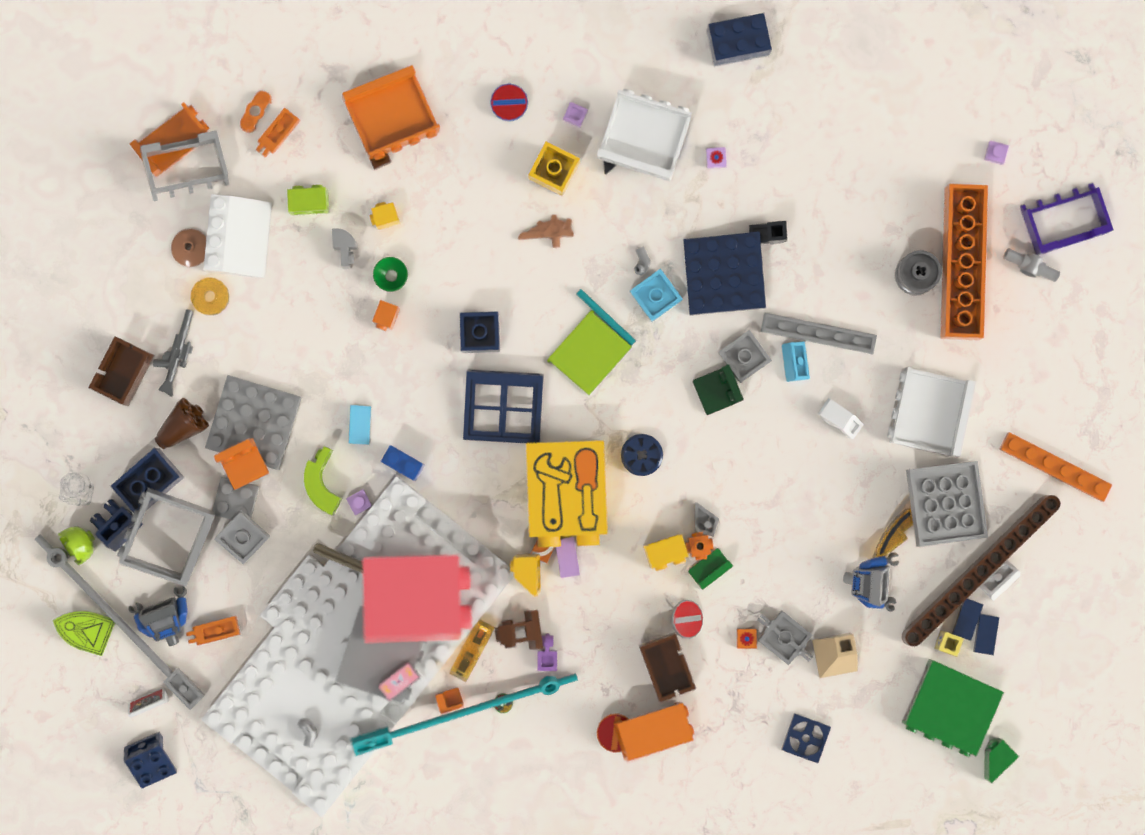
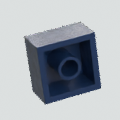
M498 311L460 313V346L462 353L500 352Z

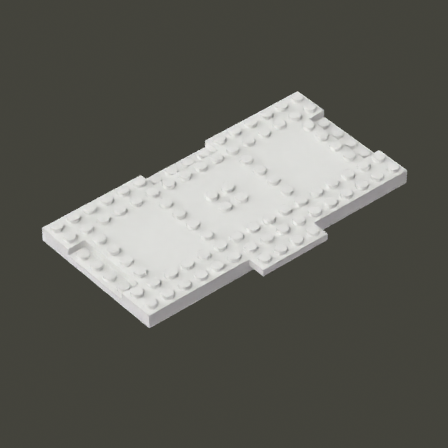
M397 476L337 551L362 562L363 558L459 555V566H469L470 590H460V605H471V629H461L460 640L427 641V644L423 643L421 651H424L421 662H417L415 667L421 678L409 686L412 691L409 700L405 699L403 704L392 700L389 702L386 698L337 683L335 680L359 607L364 606L363 573L330 559L323 566L312 556L308 555L260 614V617L272 625L274 629L201 719L230 744L236 745L289 788L294 796L320 817L324 816L375 752L374 750L355 756L350 738L388 727L389 731H391L514 577V572H510L508 564ZM300 719H309L316 727L317 733L312 748L303 745L306 735L298 727Z

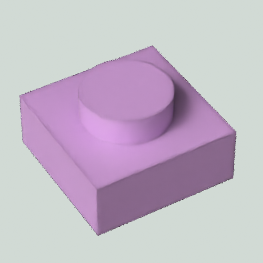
M989 141L984 160L1003 165L1009 145Z
M364 489L346 498L354 515H358L372 507Z

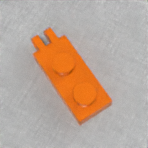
M284 107L259 138L258 143L260 144L256 151L260 153L265 147L266 149L262 153L264 157H267L270 152L274 154L298 125L300 119Z
M237 616L194 626L193 631L186 633L187 636H195L194 639L188 640V644L196 642L197 646L241 634Z

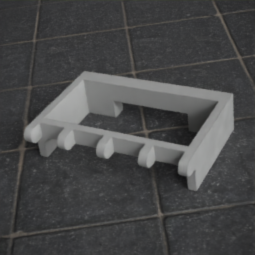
M217 130L198 134L197 138L165 145H160V142L140 146V153L153 201H158V193L169 191L172 198L175 197L173 190L188 187L190 194L194 193L192 186L207 183L208 189H213L211 182L224 180L225 186L229 185L228 171ZM214 143L222 174L160 188L155 187L147 157Z

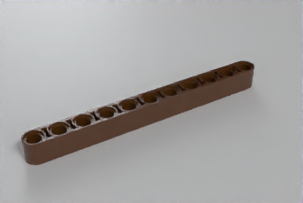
M1054 495L1041 497L903 631L902 641L906 645L913 647L920 645L1059 510L1061 505L1059 498ZM1048 499H1051L1053 502L1051 509H1048L1046 506ZM1034 512L1039 514L1037 522H1034L1032 519ZM1021 525H1023L1026 529V532L1023 536H1021L1018 532V529ZM1008 538L1012 541V546L1009 549L1005 547V541ZM993 552H996L998 554V560L996 562H993L991 560V554ZM980 565L985 569L984 574L981 576L977 573V568ZM968 578L971 581V586L965 589L963 582ZM952 592L957 594L955 602H951L949 599ZM939 605L944 609L940 616L935 611ZM924 619L930 621V626L927 629L922 627ZM914 632L916 634V639L914 642L910 643L908 641V635L909 633Z

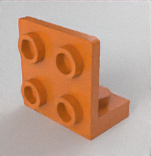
M247 439L214 455L216 462L222 463L235 490L269 474L254 439Z

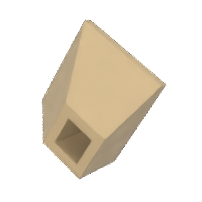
M846 633L812 640L819 678L858 671L854 634Z

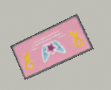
M408 662L377 687L390 702L421 678V676L412 664Z

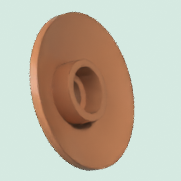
M186 229L179 232L171 244V252L174 259L186 267H194L204 262L206 236L195 229ZM187 244L192 245L190 250H186Z

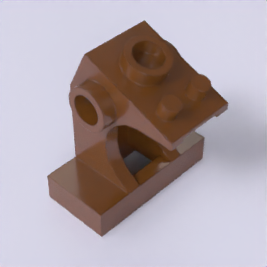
M538 610L524 611L525 621L513 623V620H504L495 628L496 641L500 642V645H504L505 648L516 647V643L528 641L530 650L543 649ZM524 626L526 637L516 638L515 627Z

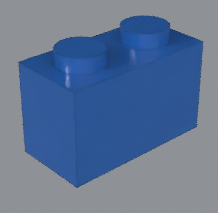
M392 445L388 447L380 461L413 481L417 480L425 464Z

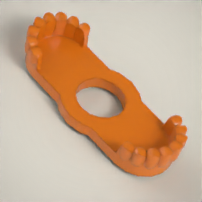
M266 91L257 92L253 100L246 106V112L240 121L241 129L244 132L251 133L256 130V124L264 116L267 105L271 104V96ZM253 106L260 107V114L252 116L250 108Z

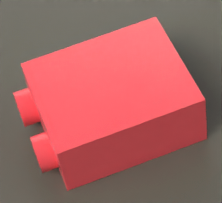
M459 555L363 558L365 643L460 640L461 629H471V605H460V590H470L469 566H459Z

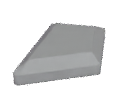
M695 502V531L714 537L719 518Z

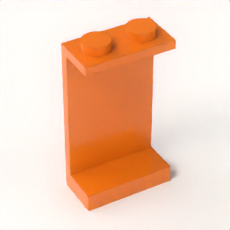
M183 102L181 104L183 106L181 111L140 142L135 139L129 144L142 160L140 146L160 142V145L194 139L197 138L198 134L208 132L207 130L210 128L203 119L201 121L197 119L196 115L198 113L192 105L188 107ZM196 147L147 157L151 173L158 177Z
M676 702L673 706L626 721L613 722L623 759L629 762L694 741L692 736L694 735V729L688 722L689 712L686 705Z

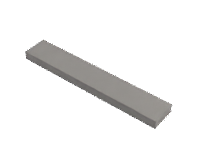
M764 313L760 331L868 354H874L877 335L770 313Z

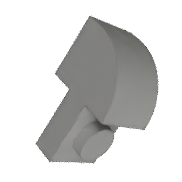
M334 228L332 229L333 249L341 251V267L343 269H351V264L354 263V253L350 250H358L357 243L347 231Z

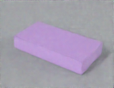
M574 537L561 539V547H556L561 578L580 575Z

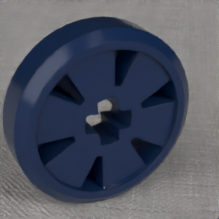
M637 434L630 437L624 443L621 450V461L624 467L636 476H647L654 473L660 467L663 460V450L660 443L654 437L647 434ZM645 450L647 458L639 460L637 452Z

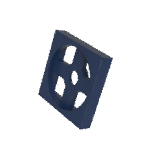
M794 713L781 750L819 763L831 726ZM807 722L805 730L800 732L793 729L797 724ZM815 725L821 729L822 739L813 737L812 732ZM805 734L809 735L810 737L809 741L804 742L802 740V737ZM790 737L796 738L800 742L797 751L792 748ZM810 744L819 747L814 754H805L807 746Z

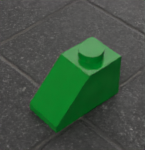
M999 737L992 739L987 744L988 748L985 750L984 778L991 784L1019 758L1015 751Z

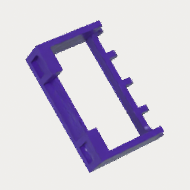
M1089 183V191L1079 194L1078 189L1074 188L1072 189L1073 196L1061 200L1059 193L1055 194V202L1044 206L1041 199L1036 200L1037 208L1027 210L1025 204L1020 205V210L1036 255L1045 254L1105 235L1114 230L1099 187L1095 188L1094 183ZM1091 195L1101 226L1042 245L1032 214Z

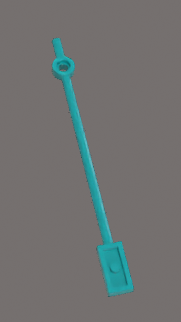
M576 673L559 679L555 676H546L539 682V685L393 731H389V728L385 727L350 738L355 756L393 745L392 739L540 692L544 695H552L559 690L560 686L578 681Z

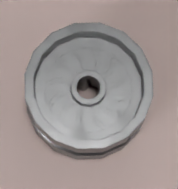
M924 250L914 251L902 258L897 264L895 281L898 287L905 293L922 295L933 289L940 281L942 275L941 264L930 252Z

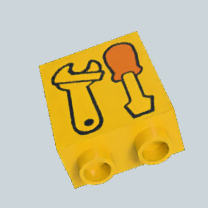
M604 440L526 443L529 537H538V547H561V536L576 535L577 546L600 545V534H608Z

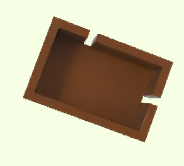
M114 336L98 368L106 372V374L103 375L96 372L88 388L122 405L129 406L155 355Z
M675 632L639 645L659 702L676 697L675 690H678V693L682 695L696 689L684 654L682 652L678 654L682 649Z

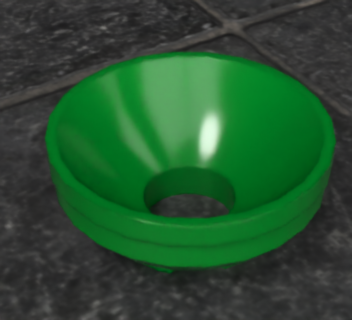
M383 258L374 267V281L384 291H398L407 282V267L398 258ZM389 271L397 273L395 281H388L386 279V274Z

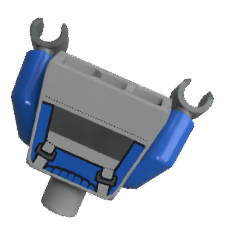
M892 552L888 555V558L881 556L861 562L858 567L853 569V573L845 572L843 582L852 585L851 594L858 598L867 608L883 609L886 607L888 611L892 612L895 610V607L889 604H896V599L888 597L890 566H887V564L890 563L892 566H897L899 561L893 562L891 559L899 555L896 552Z

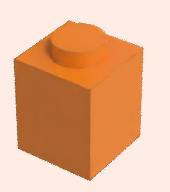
M380 300L372 322L380 330L386 331L387 328L392 330L400 308Z

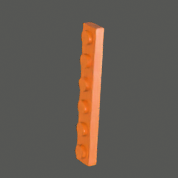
M1010 432L1007 433L999 449L1101 502L1105 501L1112 487V484Z

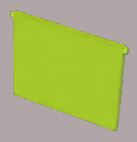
M591 310L553 352L547 362L555 365L585 393L590 395L632 346Z

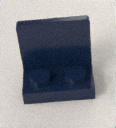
M160 732L124 747V763L141 788H145L177 773V769L163 749V736Z

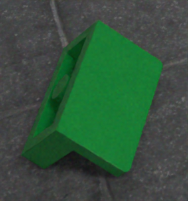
M717 548L710 555H707V559H702L689 569L688 572L699 587L704 590L734 566Z

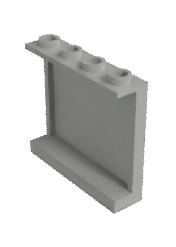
M360 606L335 682L386 698L377 686L408 662L415 668L417 662L422 660L424 651H421L423 643L427 644V641L365 643L364 606ZM408 687L392 699V701L403 704L405 699L409 700L412 689Z

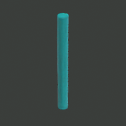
M582 289L576 293L582 301L630 346L636 342L625 329Z

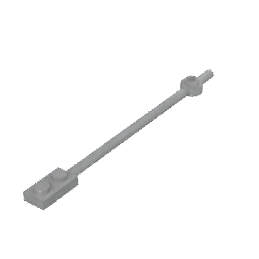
M41 534L34 539L48 553V564L52 567H61L168 677L163 683L191 710L205 696L200 689L179 668L173 672L72 568L67 562L68 554L64 549L53 548ZM57 554L61 555L60 561L56 560Z

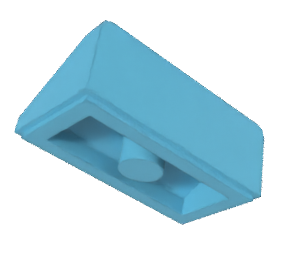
M805 342L782 344L786 381L793 382L810 379Z
M350 405L349 444L369 445L371 406Z

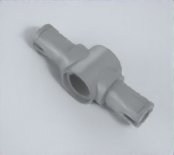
M1009 248L1003 256L1004 259L1018 265L1021 268V273L1030 277L1042 276L1056 282L1061 273L1046 266V263L1043 262L1044 259L1033 253L1020 254Z

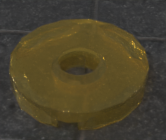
M207 277L198 281L193 286L190 298L198 312L213 316L220 314L226 309L230 294L222 281ZM212 291L215 294V298L213 301L208 302L205 299V295Z

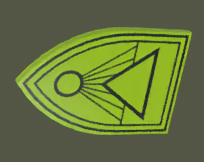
M89 611L69 612L53 620L57 632L65 642L74 648L99 656L103 655L115 624L111 618Z

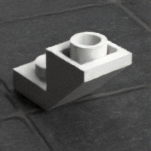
M829 398L818 412V415L826 423L837 427L852 440L863 426V423L854 414Z

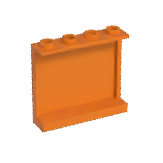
M413 65L342 93V99L369 160H379L385 157L386 153L391 151L392 153L399 152L403 149V146L408 144L410 146L416 145L421 139L426 137L427 139L433 138L440 132V125H437L415 76Z

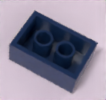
M764 13L710 23L707 26L706 31L714 67L769 56L772 51Z
M153 448L110 487L134 513L135 510L139 511L141 504L138 502L142 492L146 493L147 489L151 488L166 494L185 477L161 449ZM151 497L146 511L158 500Z

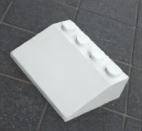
M211 194L203 270L211 274L265 278L272 202Z

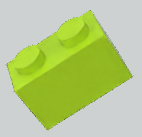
M311 185V188L293 186L292 189H287L288 212L291 215L329 213L328 190L323 185Z

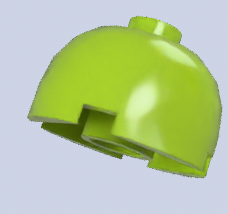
M74 526L58 533V536L61 537L59 539L70 556H75L76 560L74 562L78 566L86 562L94 553L92 541L95 538L89 530L85 531L81 527Z

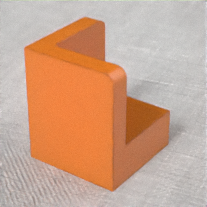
M458 687L435 695L440 714L464 707Z

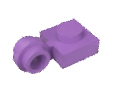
M545 633V635H542L545 650H538V671H557V650H549L550 647H553V635Z

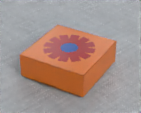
M737 629V649H757V629Z

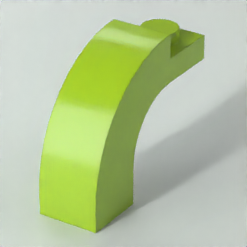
M324 446L323 449L320 448L316 453V462L307 461L304 471V485L311 501L322 511L334 515L343 498L330 492L324 485L323 470L333 452L332 449Z

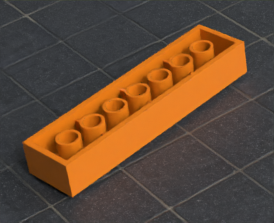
M949 184L945 187L940 339L981 340L984 338L988 185Z

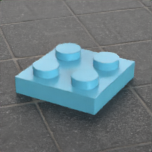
M661 268L629 291L651 322L683 300Z

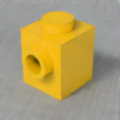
M381 202L376 204L374 208H371L370 220L372 225H376L378 230L400 224L393 202L388 204Z

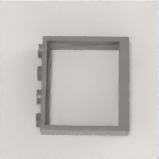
M148 488L146 493L142 492L138 503L141 506L139 511L135 510L131 521L134 522L132 529L128 528L124 539H127L125 546L121 545L117 556L120 557L119 564L187 586L214 520L215 511ZM151 497L204 516L181 573L128 555Z

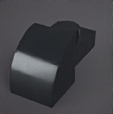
M787 221L749 225V233L760 232L761 244H779L788 241Z

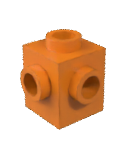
M703 532L692 533V537L687 538L688 542H685L688 554L690 553V557H695L696 560L707 559V555H710L711 550H714L712 538L709 539L708 535H703ZM699 542L704 545L702 550H698L696 547Z

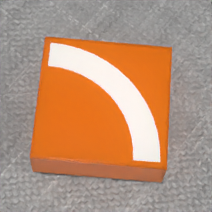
M537 539L530 554H540V560L547 563L555 547H538Z

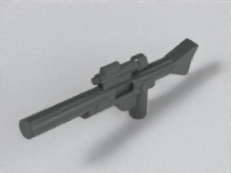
M186 309L180 332L175 335L171 351L165 352L162 360H153V367L168 369L166 380L158 390L167 393L171 397H173L172 382L179 360L182 359L180 367L185 368L188 353L191 354L193 350L191 342L188 341L187 345L184 344L194 312Z

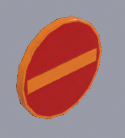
M610 714L604 717L597 728V739L600 745L605 750L613 753L621 752L613 722L629 720L621 714Z

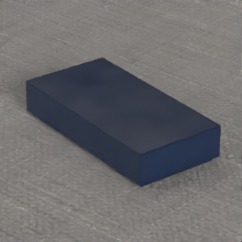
M966 599L961 605L952 634L971 641L984 604Z
M980 614L973 652L994 656L1000 617Z

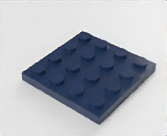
M760 232L683 239L690 316L766 308Z

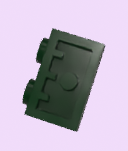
M729 364L692 381L706 415L744 400Z

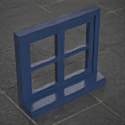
M468 369L466 371L463 440L540 443L544 374ZM476 384L501 385L500 406L475 405ZM508 386L533 387L532 408L507 407ZM474 409L500 411L499 431L473 430ZM506 412H532L531 433L505 432Z

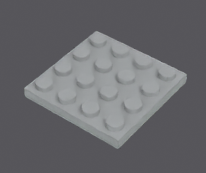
M227 375L205 448L220 453L247 439H254L266 466L280 470L302 397Z
M978 461L906 470L916 547L988 537Z

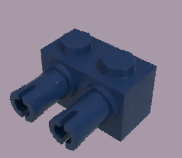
M113 499L107 501L110 505L105 503L104 509L112 517L106 521L100 513H96L93 515L96 519L91 517L90 522L98 529L95 533L98 539L106 547L116 552L127 541V539H124L127 529H132L134 524L131 521L133 513L123 506L120 508Z

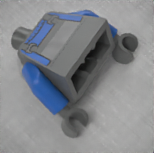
M182 586L183 592L181 594H178L177 587L174 588V594L178 596V599L173 597L144 609L141 603L136 602V611H134L133 606L128 607V611L134 614L133 618L141 633L152 637L156 642L166 639L169 646L179 643L176 634L182 631V626L186 623L188 613L187 601L184 598L187 594V589Z

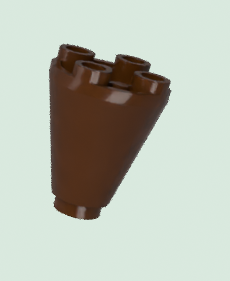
M186 398L179 400L155 437L157 445L162 449L170 448L207 429L209 423L202 415L204 413L202 408L197 404L192 405Z

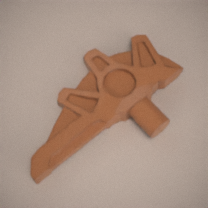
M551 215L550 221L544 223L541 220L538 221L536 227L521 233L518 240L552 239V247L560 248V239L562 237H574L571 229L572 220L567 218L564 222L558 220L556 215Z

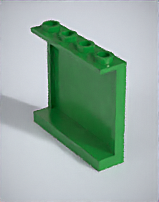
M929 659L926 664L928 669L906 720H902V723L907 725L905 729L913 733H917L918 730L924 733L923 737L934 741L936 738L942 741L941 745L952 749L954 746L960 749L958 753L970 758L972 754L977 757L1004 692Z

